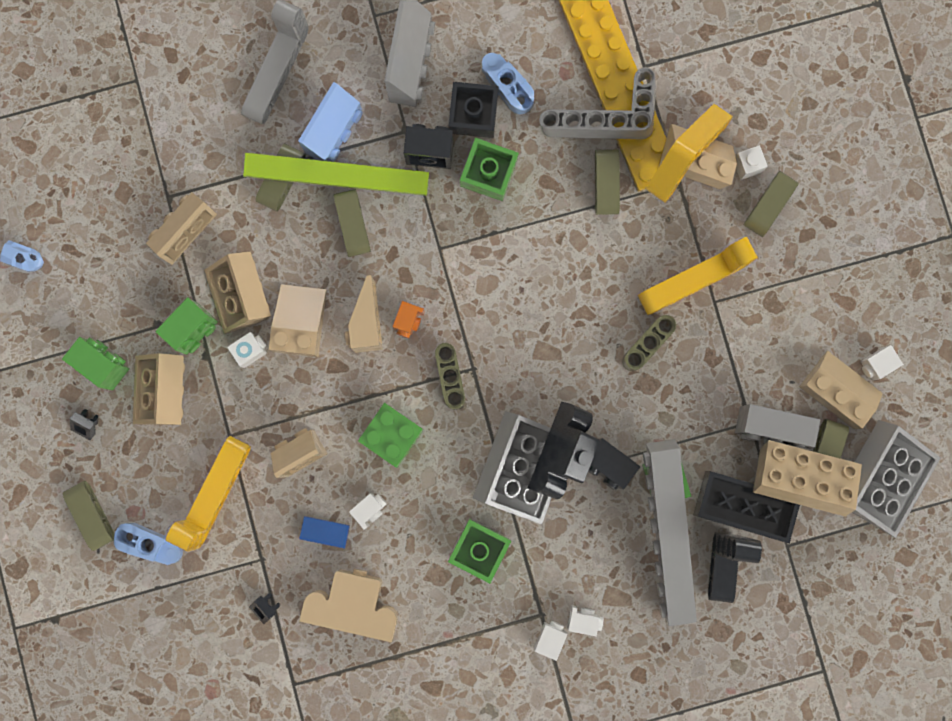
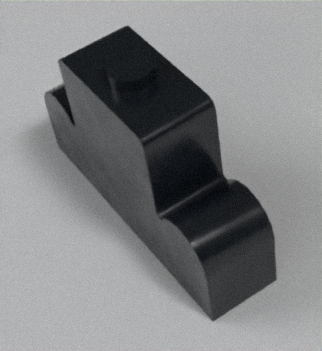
M561 401L527 487L528 489L558 500L566 491L567 479L581 484L585 481L600 442L598 438L586 433L592 425V413L573 404Z

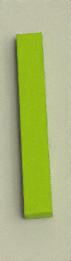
M245 153L243 177L427 196L429 172Z

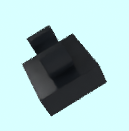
M84 409L81 414L75 412L69 419L70 430L91 441L96 434L95 426L99 421L98 415L89 420L86 418L88 416L87 409Z
M272 593L267 594L264 598L262 596L258 597L249 606L263 624L268 622L280 607L279 602L275 606L268 604V599L272 596Z

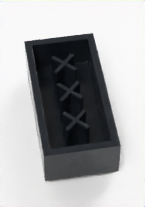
M705 471L693 516L790 544L800 507L799 504L753 493V483L716 472Z

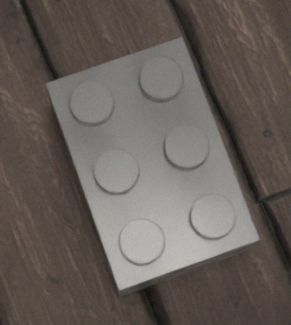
M749 404L740 406L735 434H740L741 439L755 442L763 439V444L770 440L807 450V448H813L816 445L820 419Z

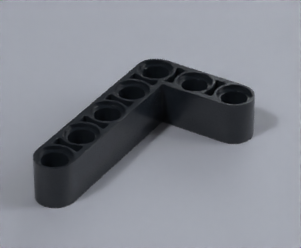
M714 533L708 584V599L710 601L734 602L738 562L759 563L762 554L761 541L741 535Z

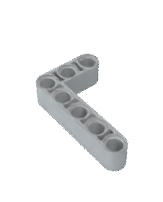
M277 0L273 7L272 20L278 32L241 110V115L261 124L267 121L309 30L302 9L283 0Z
M646 67L639 69L635 73L632 111L546 110L539 118L544 134L548 137L648 138L653 132L655 73L652 69ZM645 79L650 80L648 84H641L640 82ZM641 101L649 102L646 106L638 105ZM549 121H556L553 126H546ZM572 121L579 122L574 127L568 126ZM596 121L601 122L598 127L591 126ZM617 122L625 123L622 127H614V124ZM641 122L647 123V126L644 128L637 127Z

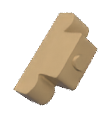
M340 569L334 574L330 596L322 590H316L305 598L299 622L392 642L398 614L389 605L377 608L382 586L381 578L368 576L367 571L361 569H353V572Z

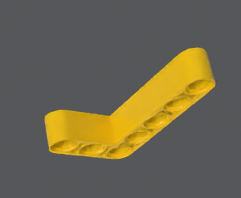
M713 104L675 141L646 190L666 203L691 164L724 131L733 116L716 104Z
M744 237L729 245L720 254L641 292L637 296L647 315H651L747 267L758 256L748 237Z
M232 436L226 439L186 519L176 521L171 526L165 541L187 552L199 549L203 545L250 452V445Z

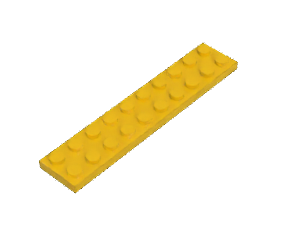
M558 0L603 109L632 111L634 76L638 69L609 0ZM641 101L638 105L646 106L649 102ZM655 111L653 132L648 138L616 139L638 192L647 188L658 170L667 139ZM617 122L614 124V127H622L625 123ZM641 122L637 127L644 128L647 126V123Z

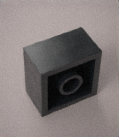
M453 82L449 130H452L453 134L494 138L499 86Z
M422 124L406 126L403 152L406 165L451 169L454 146L452 130L444 126H436L435 129L426 128Z
M600 438L588 472L594 476L600 474L604 477L602 482L611 489L624 490L641 466L605 439Z

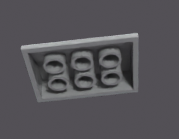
M400 0L384 80L391 103L413 107L417 106V100H422L423 87L420 84L421 79L426 78L427 65H424L425 58L430 57L432 44L428 42L430 35H434L436 22L432 21L431 12L417 0Z
M505 411L473 499L542 524L552 498L530 490L527 487L551 428L518 414Z
M878 420L855 460V463L862 464L857 506L856 510L852 513L896 538L938 464L940 457L900 426Z

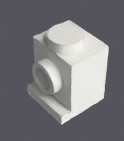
M370 493L349 513L365 530L370 526L367 523L369 520L373 523L383 514L380 510L387 503L379 494L375 496L373 493Z
M571 605L567 624L568 631L597 637V631H602L604 617L596 615L595 610L581 608V611H577L578 608L575 605Z

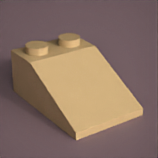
M371 275L365 278L348 324L349 331L345 332L346 345H349V348L355 353L383 350L376 283Z
M281 284L271 326L268 350L275 353L319 357L326 289Z
M305 428L294 435L296 438L289 443L287 440H284L274 446L276 450L270 454L276 478L289 477L328 454L314 430L308 431Z

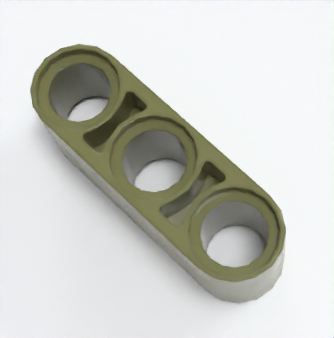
M284 143L276 156L305 159L306 153ZM264 179L256 195V202L276 212L279 211L294 182Z
M619 149L595 150L596 215H619Z
M779 171L743 225L759 236L764 237L799 183Z
M356 189L334 194L348 257L371 252Z
M660 316L626 352L622 359L625 369L637 371L642 368L673 334L677 324L672 316ZM660 321L668 322L670 326L668 332L660 330ZM645 338L653 339L655 343L653 349H647L644 346ZM634 354L638 356V366L629 364V355Z
M442 343L437 346L435 357L444 401L450 409L458 410L465 404V394L455 348L451 344ZM444 348L452 351V356L448 360H443L439 357L440 351ZM447 371H454L457 374L454 382L448 383L444 380V374ZM453 393H458L462 397L461 403L456 406L451 405L448 401L449 396Z
M824 419L820 426L813 452L841 459L849 433V426Z
M84 480L65 490L63 498L88 547L95 551L114 541L115 533L89 483Z

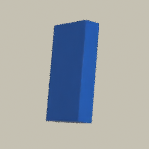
M304 516L299 539L345 549L350 525Z

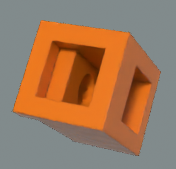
M402 301L393 324V328L397 330L396 334L409 339L413 330L417 331L421 318H418L419 314L424 315V308Z

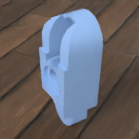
M486 54L482 60V72L485 74L488 82L491 85L499 86L498 95L512 112L516 114L529 112L534 104V90L530 84L500 54ZM508 77L512 82L505 85L500 80ZM523 97L525 100L524 104L521 105L517 98Z
M137 523L121 524L114 534V546L116 549L152 562L156 561L170 565L178 562L183 554L181 548L165 541V535ZM128 533H131L133 535V539L131 541L127 539ZM147 539L152 540L154 543L152 551L147 550L145 547Z

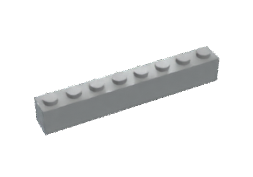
M675 439L646 443L647 452L643 453L645 467L649 468V475H645L647 489H651V497H648V506L650 512L653 511L654 519H650L652 533L656 534V540L652 541L654 554L658 555V562H655V570L657 576H660L661 583H657L659 597L663 599V603L659 604L660 614L662 618H666L668 626L697 622L680 447Z

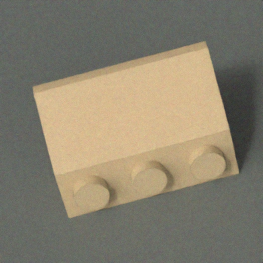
M674 124L670 125L659 166L675 141L687 129ZM714 140L691 164L684 177L717 189L732 185L737 166L733 146Z
M191 192L180 200L179 207L174 212H170L164 218L163 225L151 232L146 244L160 258L173 265L217 214Z
M251 252L227 254L204 270L224 334L258 324L271 317L269 305L266 302Z
M829 351L825 352L799 386L853 429H863L876 412L883 395L881 391Z
M157 353L135 356L133 424L181 425L183 417L182 396L184 394V355Z

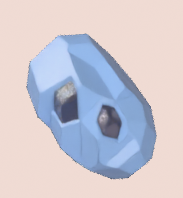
M10 240L4 244L0 254L1 262L27 272L39 270L44 263L39 252Z

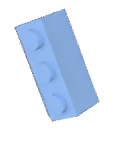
M335 82L332 83L298 140L307 155L320 161L334 162L340 153V145L349 139L352 125L358 123L363 114L360 102Z

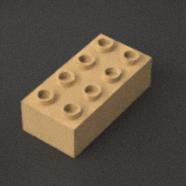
M768 440L760 448L753 493L846 517L856 510L862 464Z

